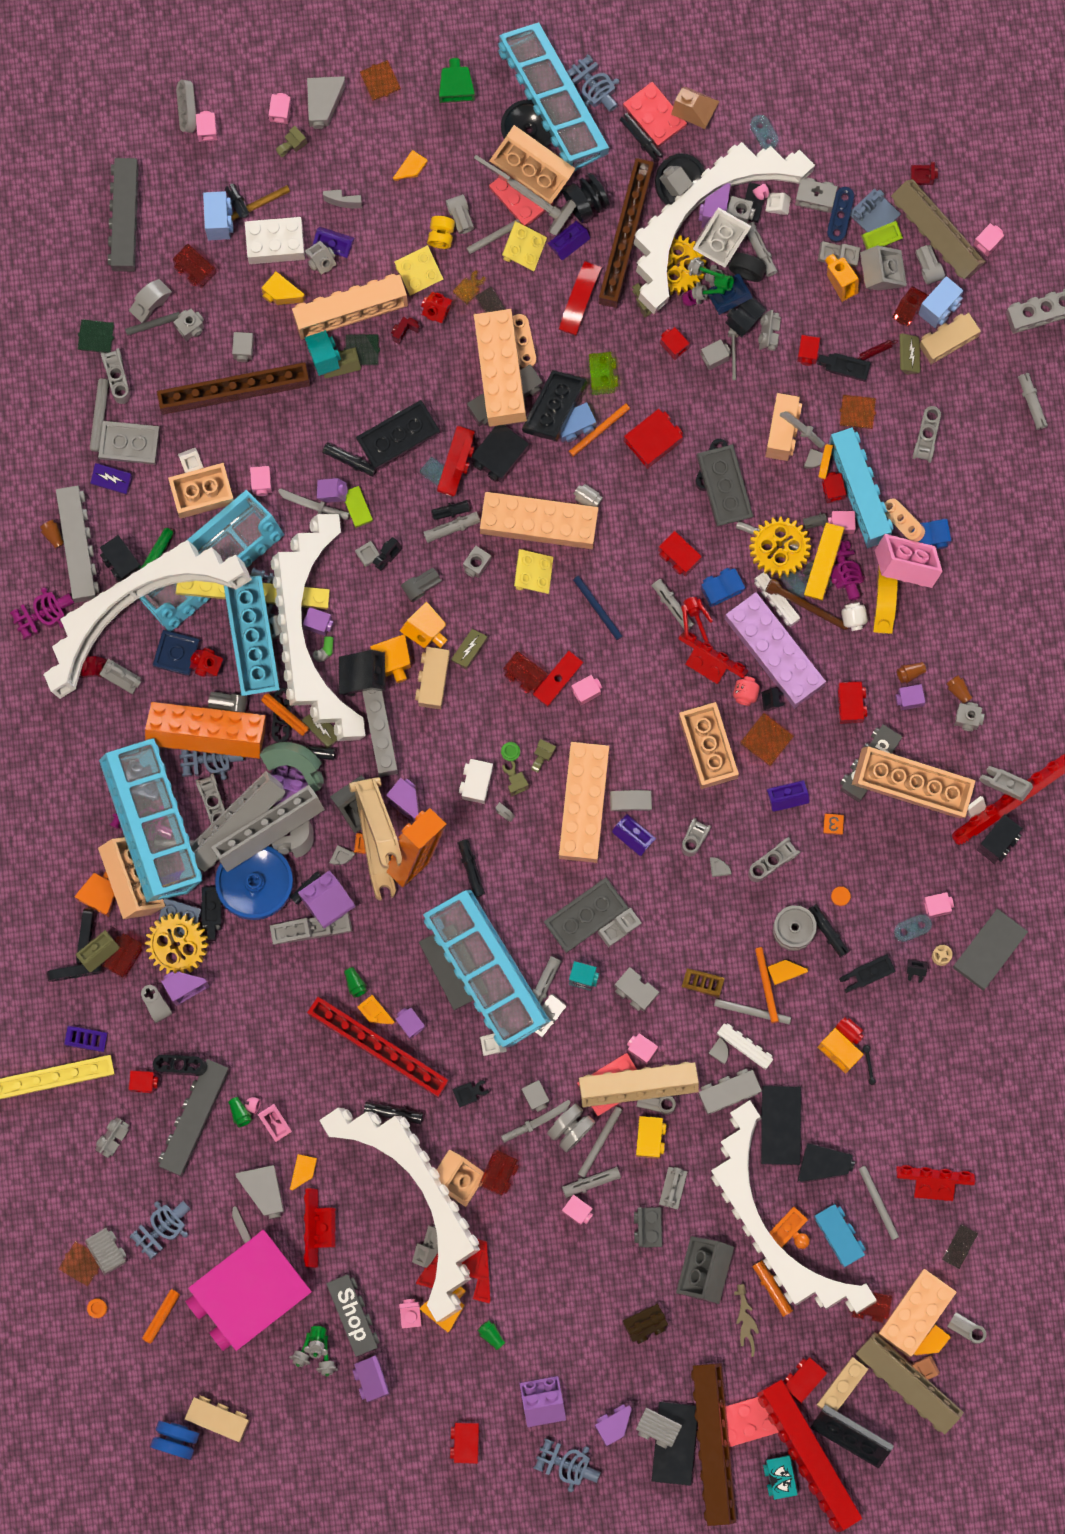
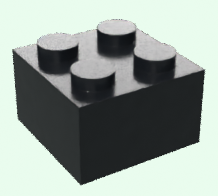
M119 535L100 547L102 552L100 557L107 568H112L110 571L117 582H121L132 573L141 569L140 564Z
M1004 814L981 842L977 851L993 864L998 860L1002 862L1010 851L1008 847H1014L1021 838L1020 832L1023 828Z

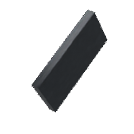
M552 370L527 417V421H525L522 427V432L557 442L587 385V380Z
M419 400L358 435L356 440L373 468L377 470L438 435L440 430L422 400Z
M762 1086L761 1164L800 1165L801 1087Z
M659 1402L658 1414L682 1426L672 1447L667 1446L665 1449L657 1445V1440H655L651 1482L691 1486L697 1427L695 1419L696 1406Z
M824 1405L810 1427L876 1468H880L894 1447L891 1443L827 1405Z

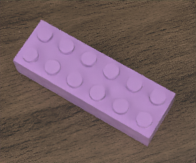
M757 592L726 614V622L779 690L783 692L794 709L825 686L826 681Z

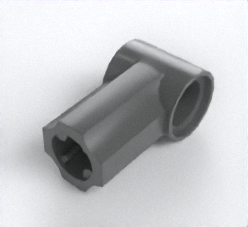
M431 568L416 578L408 579L401 587L409 600L414 602L424 596L426 591L442 581L436 570Z
M211 692L208 708L245 713L248 696Z

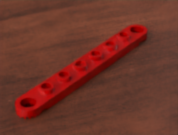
M1065 754L1055 761L1049 762L1045 768L1034 773L1031 778L1026 780L1032 783L1033 788L1023 801L1004 794L997 802L987 806L984 811L971 817L967 823L954 831L952 834L954 842L958 845H962L963 842L966 843L972 836H977L1001 819L1004 814H1008L1065 774Z

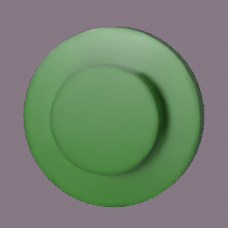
M508 742L502 746L501 755L507 761H515L520 755V748L516 743Z

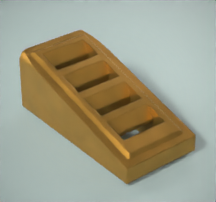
M687 968L682 988L719 998L724 978ZM691 974L695 975L693 984L689 985ZM698 977H702L700 987L696 986ZM706 979H709L710 981H709V984H708V988L705 989V988H704L705 981H706ZM713 981L717 982L715 991L711 990Z

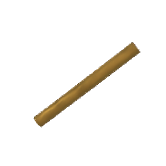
M286 185L246 205V207L251 212L289 193L290 190ZM236 211L233 212V215H229L232 221L239 218Z

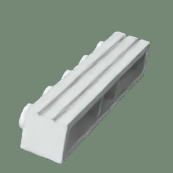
M763 572L755 578L754 584L762 590L763 596L770 600V605L776 608L777 614L783 617L784 623L787 626H793L800 621L799 615L786 598L779 594L771 595L765 592L771 579Z
M724 1023L717 1032L718 1036L766 1070L773 1061L771 1054L768 1052L764 1053L760 1046H755L749 1038L745 1039L742 1037L743 1034L739 1031H734L730 1024Z

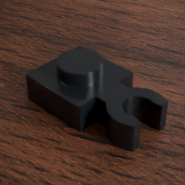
M392 537L389 541H386L380 550L381 554L373 560L372 563L380 571L385 568L388 561L391 563L403 549L398 540Z
M479 1081L475 1087H472L470 1082L452 1089L459 1108L477 1102V1095L486 1096L489 1094L488 1090L482 1092L479 1089L481 1085L485 1084V1081Z

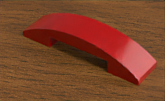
M584 261L566 305L559 330L577 335L602 267Z

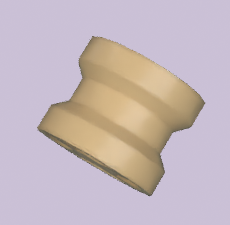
M946 945L937 946L932 953L933 962L939 966H945L952 959V951Z

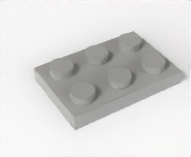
M103 421L98 458L155 465L160 431L159 426Z

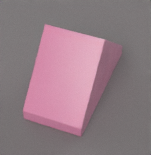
M275 1104L258 1114L275 1142L292 1132Z

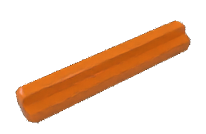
M269 693L262 697L261 701L300 735L304 736L308 732V726Z
M171 1289L143 1335L142 1339L147 1343L151 1344L179 1298L180 1294L175 1290Z

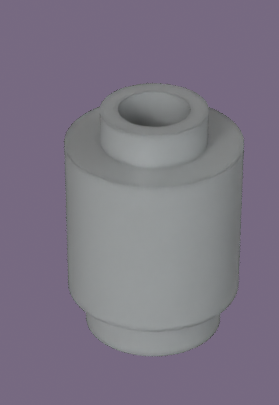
M586 484L583 486L579 485L574 492L575 500L585 506L598 507L603 499L599 492Z

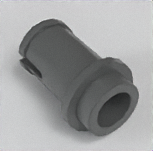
M821 512L816 516L802 518L805 530L818 526L824 527L827 523L825 513L821 514Z

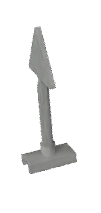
M475 155L474 159L547 211L548 215L554 218L548 232L557 235L576 207L572 200H568L561 210L556 206L553 207L525 186Z

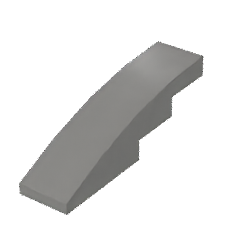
M349 912L325 929L315 918H304L270 925L273 945L353 932Z

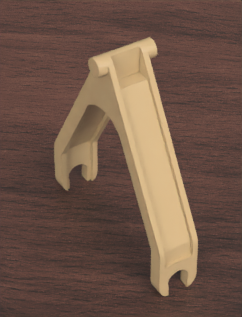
M377 777L349 783L350 792H355L374 895L377 900H381L379 890L382 887H387L390 890L391 898L396 893L394 880L387 873L389 867L388 855L392 854L396 857L398 866L401 865L402 855L396 833L378 788L381 787V781Z

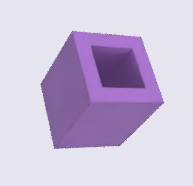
M338 478L318 480L317 499L325 503L346 501L348 492L346 482Z
M309 607L303 627L306 630L326 636L327 631H331L334 621H331V614Z
M922 684L899 688L898 694H895L897 706L900 705L901 710L923 707L925 705Z
M404 1008L397 1014L396 1022L409 1039H412L425 1029V1025L412 1008L408 1010Z

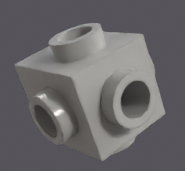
M321 241L305 250L309 258V266L313 271L317 270L321 275L329 272L336 265L333 259L335 257L334 252Z
M192 309L184 310L178 315V319L173 321L175 328L186 341L191 337H197L202 333V329H204L203 317L198 311L195 313Z
M968 702L967 705L960 703L957 708L954 725L962 727L965 731L977 730L984 720V714L981 713L982 708L978 707V704Z

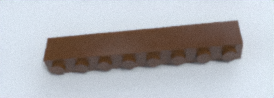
M635 158L599 295V304L613 308L618 306L634 245V235L638 230L653 173L654 162Z
M303 362L157 391L161 414L165 415L309 387L310 383L306 363Z
M722 1363L694 1365L691 1371V1378L694 1381L695 1388L693 1399L696 1401L695 1419L698 1421L697 1439L700 1442L698 1456L702 1464L700 1477L704 1485V1490L702 1491V1498L705 1501L706 1507L704 1518L707 1526L730 1525L736 1523Z

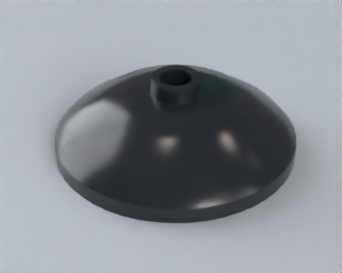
M532 100L518 101L505 111L501 120L503 139H505L515 125L525 133L527 129H531L532 132L526 134L546 148L552 143L550 139L552 135L549 131H545L542 125L543 119L540 115H536ZM541 102L553 125L556 126V118L552 110Z
M680 153L667 157L660 164L655 176V188L660 200L665 205H672L675 202L676 196H672L659 179L664 174L663 171L669 166H681L691 182L694 180L698 181L702 178L701 175L705 171L698 159L689 154Z

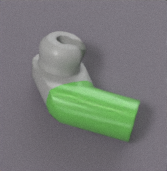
M324 637V647L313 652V658L317 662H323L332 655L333 637Z

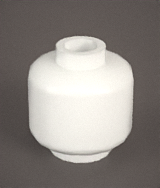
M860 602L846 604L845 608L841 611L844 626L851 628L852 631L863 629L862 625L868 622L866 608L864 605H860Z

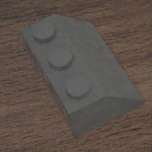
M691 1236L676 1293L719 1304L734 1247L719 1241Z

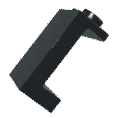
M505 425L495 426L471 456L472 464L481 471L483 469L488 473L487 476L494 482L498 480L502 483L506 474L521 455L529 450V443Z
M368 650L339 657L340 695L352 697L358 692L386 690L385 652Z

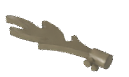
M745 1284L737 1285L738 1291L734 1292V1295H740L741 1297L740 1313L736 1324L743 1321L740 1343L743 1347L744 1338L748 1337L751 1344V1357H754V1340L750 1330L753 1329L756 1334L759 1331L753 1318L745 1312L746 1309L752 1311V1308L745 1299Z

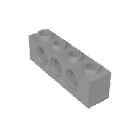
M1065 289L1057 294L1056 292L1048 293L1040 299L1038 297L1031 298L1023 304H1020V302L1011 304L1006 311V316L1012 334L1065 319V307L1059 304V301H1065ZM1041 306L1049 307L1050 311L1044 312ZM1029 311L1031 312L1032 316L1026 317L1024 316L1023 312Z

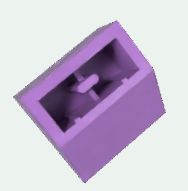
M284 765L272 769L271 775L282 783L286 792L283 798L274 804L275 806L308 786L303 774L296 768Z
M558 1376L520 1383L527 1427L566 1420Z
M623 1404L614 1409L615 1414L610 1417L605 1414L596 1420L595 1428L606 1447L624 1437L631 1413L630 1405L625 1407Z

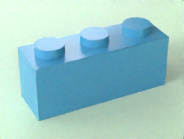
M834 1204L813 1218L842 1267L845 1268L865 1256L864 1251L866 1250L860 1240L856 1241L853 1236L855 1230L850 1223L846 1224L843 1219L845 1214L840 1206L836 1207Z

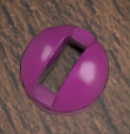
M692 290L682 295L685 306L696 304V299L692 296Z

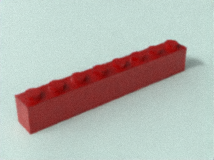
M320 997L316 998L308 1010V1016L438 1099L449 1084L448 1079Z
M782 1379L756 1393L759 1397V1404L769 1414V1421L779 1431L778 1436L780 1440L787 1445L790 1457L798 1464L799 1473L808 1481L810 1492L816 1495L819 1500L818 1505L820 1509L827 1514L831 1528L836 1530V1532H841L862 1519L860 1513Z

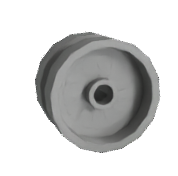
M792 905L784 908L778 913L773 924L775 941L788 951H799L806 948L812 942L816 933L814 915L802 906ZM792 925H793L794 927L797 926V927H798V930H797V931L792 930L791 926H792Z
M576 1103L565 1111L547 1132V1135L553 1141L558 1140L564 1134L566 1135L559 1145L566 1153L596 1123L589 1115L583 1117L578 1122L577 1120L581 1117L583 1109Z

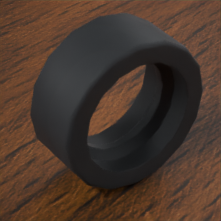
M735 253L729 264V270L735 275L740 274L742 279L760 282L766 271V265L754 256L745 253Z

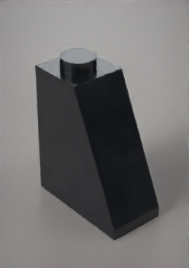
M807 1143L797 1183L847 1176L849 1171L852 1172L855 1161L852 1160L853 1155Z

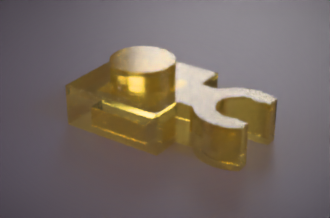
M477 270L471 274L470 280L464 278L453 290V294L466 305L479 292L477 286L485 282L484 276L480 280L475 279L478 274Z

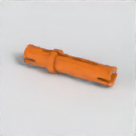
M763 1260L753 1265L752 1268L761 1280L760 1284L764 1285L782 1317L791 1313L793 1309L773 1278L774 1275H771Z

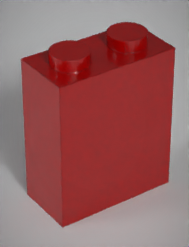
M657 409L628 432L623 440L647 469L683 441L681 429L677 425L674 427L670 422V416L660 409Z

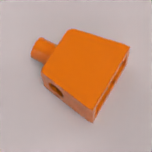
M105 871L102 877L93 873L75 895V898L109 917L116 898L107 872Z

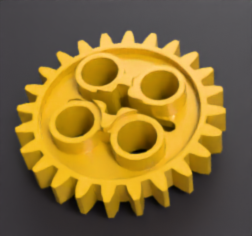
M681 235L678 237V240H675L674 237L669 250L667 281L670 295L674 291H677L678 295H680L681 290L687 292L688 287L692 290L695 287L694 284L700 282L699 279L704 278L703 273L699 276H690L689 270L684 267L691 260L698 257L706 265V260L702 259L704 255L693 250L695 241L688 243L689 237L684 241ZM680 250L682 255H675L673 251ZM676 275L678 276V279L671 280L669 276Z
M779 517L778 522L772 518V523L770 524L768 521H764L765 527L758 525L760 532L753 531L755 537L750 538V542L753 544L749 545V549L754 551L750 552V557H755L753 564L759 563L758 570L764 567V574L771 571V577L778 573V577L781 578L782 573L789 577L790 571L795 575L796 568L802 570L801 563L807 564L806 558L810 557L808 551L811 550V545H807L810 543V538H805L808 533L807 531L801 532L803 529L802 525L796 527V520L790 524L789 518L785 522H783L782 517ZM781 531L785 533V536L779 538L775 534ZM764 544H769L772 548L770 550H764L762 546ZM784 544V549L779 548L777 550V545L781 547ZM794 544L799 548L793 551L789 549V546ZM782 557L785 559V562L777 563L775 559Z
M178 912L174 918L172 913H169L168 919L163 915L160 917L161 922L159 920L154 922L156 927L151 926L149 928L153 933L146 934L151 939L145 942V944L150 945L146 952H152L149 959L155 958L156 961L153 965L160 964V971L167 968L166 974H169L171 970L174 973L179 972V970L181 973H186V969L191 973L193 967H199L198 962L204 961L201 955L207 954V951L203 950V948L209 946V944L203 943L208 938V936H202L205 929L199 930L200 922L194 924V917L187 920V914L181 918ZM177 927L184 929L185 934L183 936L177 933ZM161 935L167 937V944H163L160 941ZM174 942H179L180 945H179V946H174L173 943H174ZM186 944L192 945L194 952H188ZM169 953L176 954L177 961H172L169 958Z

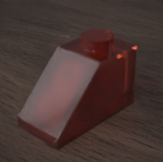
M911 286L901 299L892 318L899 324L909 327L928 294Z

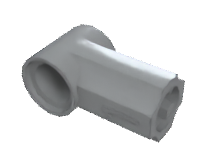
M464 194L446 200L449 214L455 220L458 233L466 234L473 230L474 226L468 213L469 209Z
M925 245L916 250L915 253L921 265V272L925 283L929 285L944 279L943 267L937 262L931 245Z
M666 1096L638 1100L636 1107L669 1115L674 1111L676 1102L673 1097ZM668 1100L672 1103V1108L664 1110L661 1103Z
M957 1312L947 1326L970 1340L973 1344H981L986 1338V1331L983 1327L978 1326ZM980 1330L983 1334L982 1339L974 1340L972 1338V1331Z

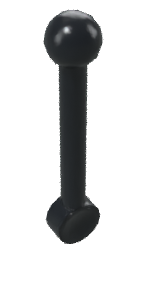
M864 1045L862 1050L867 1060L870 1077L868 1082L870 1085H875L876 1079L873 1077L869 1055L870 1046Z

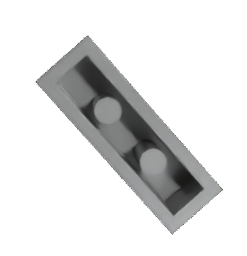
M744 1069L737 1072V1076L730 1079L727 1076L718 1080L719 1084L712 1086V1084L701 1087L698 1095L706 1114L710 1115L760 1094L762 1090L753 1070L748 1071Z

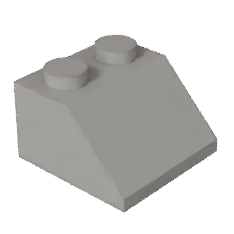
M875 246L860 252L864 283L867 289L886 290L907 286L901 250Z

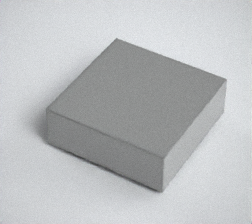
M371 541L355 550L364 567L372 564L373 560L380 555Z

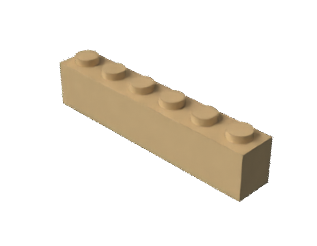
M689 1062L672 1066L663 1065L656 1068L645 1067L634 1071L624 1070L618 1073L607 1072L603 1075H586L579 1078L582 1107L699 1092L696 1065Z

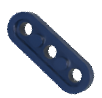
M849 187L839 188L835 195L827 230L828 238L835 243L843 241L846 236L854 201V192ZM847 195L848 199L842 200L841 197ZM843 213L844 217L838 218L837 215ZM839 231L840 235L834 236L833 232Z

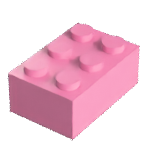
M884 534L875 549L881 575L887 578L933 588L943 572L935 546Z

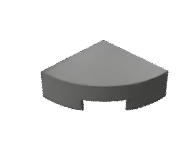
M810 449L804 468L812 469L820 466L823 453Z
M500 802L495 807L496 812L507 821L511 822L515 818L514 814Z
M337 845L329 863L332 865L346 864L353 859L355 853Z
M710 858L712 877L731 875V870L725 862L718 858Z
M719 1038L709 1054L725 1065L728 1058V1048L723 1039Z

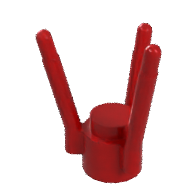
M697 597L688 598L683 602L684 605L681 606L685 636L689 635L687 614H689L690 617L695 616L704 641L709 643L699 617L700 610L710 623L713 620L702 605L701 599Z

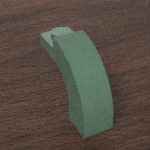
M279 742L265 747L260 753L268 771L279 766H292L303 774L314 792L320 790L324 784L322 774L317 771L322 763L312 751L302 745L292 742Z

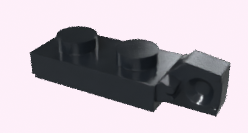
M838 353L829 354V357L819 354L817 365L826 367L825 370L830 373L863 382L867 380L871 364L870 362Z
M202 887V926L207 931V940L216 941V931L221 930V901L216 887Z

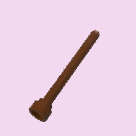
M773 578L769 581L765 592L771 595L779 594L843 630L848 629L839 618L782 588L779 581Z

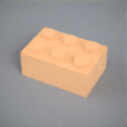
M777 393L765 457L788 461L789 455L793 456L796 440L792 439V437L796 438L798 429L780 417V413L787 411L799 420L802 404L799 403L800 397Z
M224 463L168 478L180 519L222 508L234 501Z

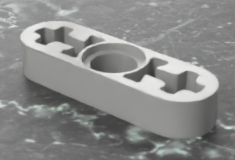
M180 80L176 88L180 130L193 133L196 128L193 83L188 80Z

